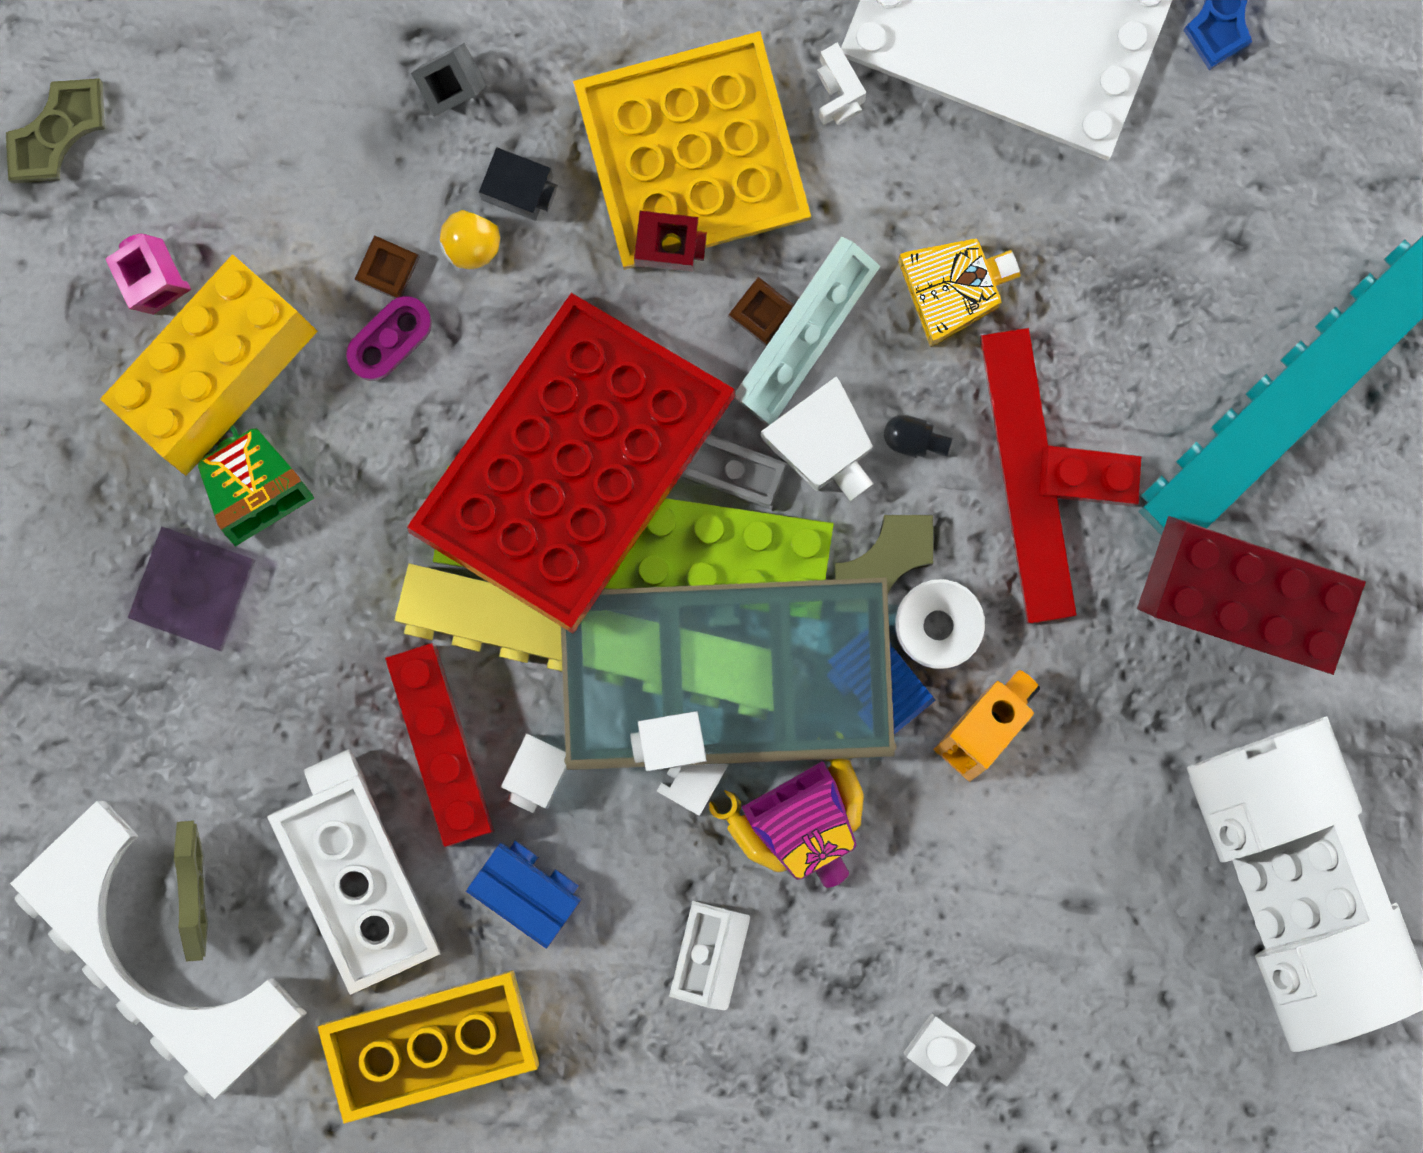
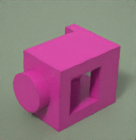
M143 233L132 235L119 244V250L105 258L129 309L154 315L191 290L188 282L182 280L161 238Z

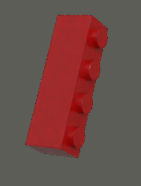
M430 643L386 657L387 667L444 847L495 832L437 645Z

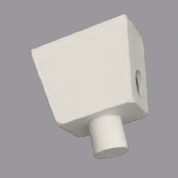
M834 377L761 431L760 437L815 491H818L834 479L849 501H852L873 485V482L857 462L871 452L873 446L837 377Z

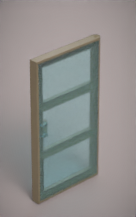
M887 577L605 589L601 592L573 634L561 627L566 748L564 763L567 770L645 767V762L635 763L630 734L639 732L638 721L696 711L699 713L707 762L690 765L895 756L897 746L894 742Z

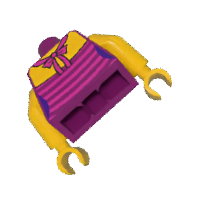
M834 731L836 739H845L840 732ZM823 759L830 762L831 765L828 769L823 761L742 806L745 813L742 816L740 815L741 801L735 793L724 790L725 794L732 801V808L726 814H721L717 806L710 801L709 810L715 818L727 820L729 823L727 830L751 861L777 873L788 870L796 880L803 879L816 872L825 888L837 886L848 877L849 870L841 857L853 851L857 846L853 833L861 826L864 799L863 790L850 760Z

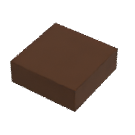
M374 235L354 280L394 299L402 297L420 256Z
M758 277L731 310L728 317L767 346L794 307V304Z

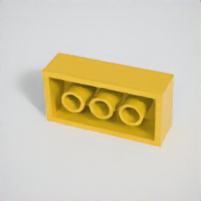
M232 254L107 390L100 400L161 457L187 476L318 331L296 309Z
M514 970L329 1021L317 1027L343 1124L537 1070L540 1065Z

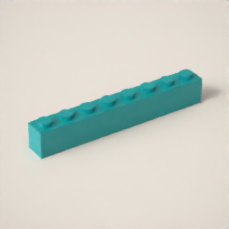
M1423 236L1412 245L1404 239L1384 258L1390 266L1377 279L1369 273L1349 292L1355 299L1351 305L1343 312L1335 306L1315 325V328L1321 333L1308 346L1300 340L1281 358L1280 361L1286 368L1272 380L1265 374L1245 394L1251 402L1243 410L1237 413L1231 407L1211 427L1217 435L1207 445L1202 447L1196 441L1176 461L1182 469L1171 480L1167 481L1161 475L1141 495L1147 503L1138 512L1161 536L1168 516L1208 528L1423 319Z

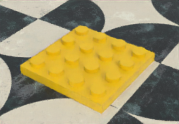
M761 31L573 81L624 270L635 267L634 254L640 210L699 217L698 231L707 232L706 248L811 220V213ZM668 237L663 241L662 247L668 253H675L680 249L681 242L675 237Z

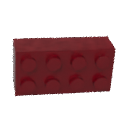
M1168 516L1137 609L1155 618L1334 675L1366 581Z

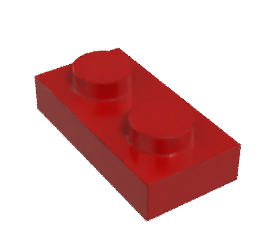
M1046 446L1042 451L1039 496L1131 507L1138 505L1142 456Z

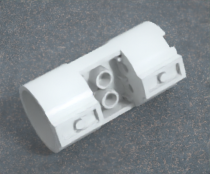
M1326 716L1187 767L1190 775L1189 780L1220 862L1233 861L1238 880L1244 890L1256 928L1263 941L1265 950L1256 954L1255 957L1290 1051H1306L1348 1040L1385 1027L1423 1010V970L1397 903L1391 904L1358 818V814L1362 813V808L1328 717Z

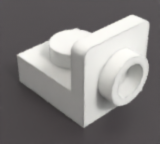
M837 42L820 52L822 67L817 69V73L828 93L832 95L838 92L840 96L819 109V118L823 125L832 120L837 125L851 120L862 112L860 105L866 101V91Z

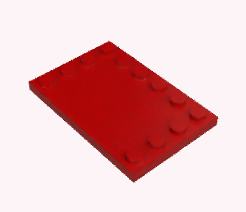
M570 293L407 525L408 532L573 634L735 398V389L577 295Z

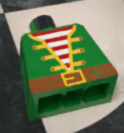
M232 425L213 446L214 452L202 458L198 463V469L217 525L235 547L314 499L313 494L301 478L257 428L250 429L239 435L234 425Z

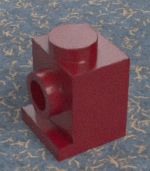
M640 210L634 254L635 267L645 268L647 266L693 272L694 260L704 261L707 232L698 231L699 217ZM668 237H675L681 242V247L675 253H668L662 247L663 241Z

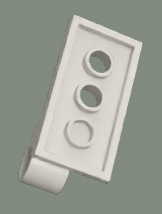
M348 749L304 769L313 795L268 815L267 818L351 995L440 955L441 950L381 823L378 809L352 751ZM350 871H358L364 874L368 880V890L359 897L348 896L341 889L340 879ZM369 916L384 918L389 925L388 935L380 941L368 940L361 932L363 920Z

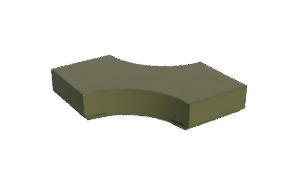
M100 78L52 81L50 83L48 101L40 115L27 126L6 132L8 181L10 183L60 180L61 165L71 146L86 134L105 129L103 82Z
M884 515L880 536L876 543L859 558L849 562L835 563V580L887 577V593H889L893 584L907 572L913 569L932 566L933 515ZM867 599L836 600L835 614H868Z
M194 820L180 821L176 825L174 848L179 897L178 929L186 962L201 961L203 957H206L208 930L203 878L204 855L197 824L194 823Z

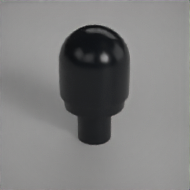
M904 414L891 418L884 429V439L890 449L917 458V456L924 458L927 451L948 457L953 438L933 433L934 425L928 424L927 420Z

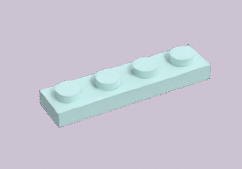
M841 236L735 392L736 396L734 399L764 423L770 425L775 422L881 266L853 241Z

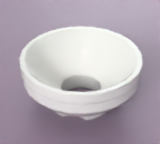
M946 579L930 580L914 587L903 598L895 618V631L899 644L913 661L933 669H947L958 666L976 652L984 635L985 617L976 596L966 587ZM941 611L951 618L953 628L951 634L946 639L933 640L926 635L923 623L929 613Z

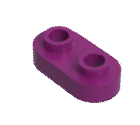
M408 296L392 300L350 341L346 357L351 370L358 377L367 381H378L387 377L428 337L432 327V319L426 306L420 300ZM405 315H412L416 318L415 328L408 332L402 331L399 328L400 319ZM370 349H378L381 352V360L376 365H367L364 361V355Z

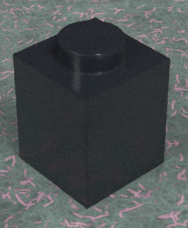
M496 147L480 187L479 195L484 202L536 221L540 209L546 212L549 211L558 184L551 182L553 173L550 167Z

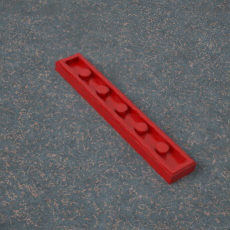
M1029 328L981 335L980 343L1027 624L1075 617L1077 613L1058 499L1039 496L1042 451L1044 447L1049 445Z

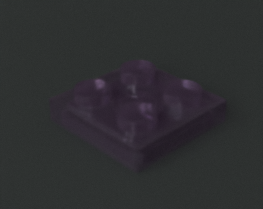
M161 526L128 618L222 652L256 560Z

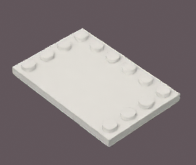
M860 0L841 49L846 58L1109 161L1172 0Z

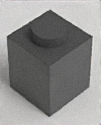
M465 43L422 64L411 73L434 117L471 99L487 87Z

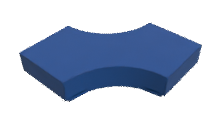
M1204 0L1200 13L1184 28L1183 31L1208 70L1213 69L1252 43V38L1245 21L1247 0Z

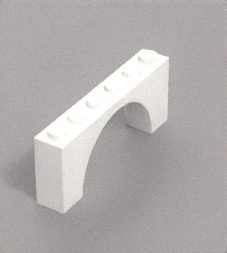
M96 801L10 883L18 892L14 899L32 918L40 915L53 928L48 932V935L61 950L67 954L73 950L86 963L82 971L94 985L101 990L107 986L120 999L116 1007L127 1020L134 1025L140 1022L144 1024L154 1035L150 1039V1043L160 1055L168 1061L175 1057L188 1071L184 1075V1079L200 1096L205 1097L209 1093L216 1099L223 1095L307 1012L274 978L265 981L256 990L237 1001L210 1007L175 1004L150 993L138 984L119 961L110 940L106 920L107 896L111 879L122 856L138 838V835L106 801Z

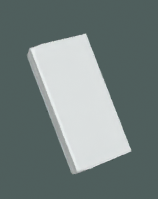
M692 901L669 997L707 1008L728 1009L750 922L748 914Z

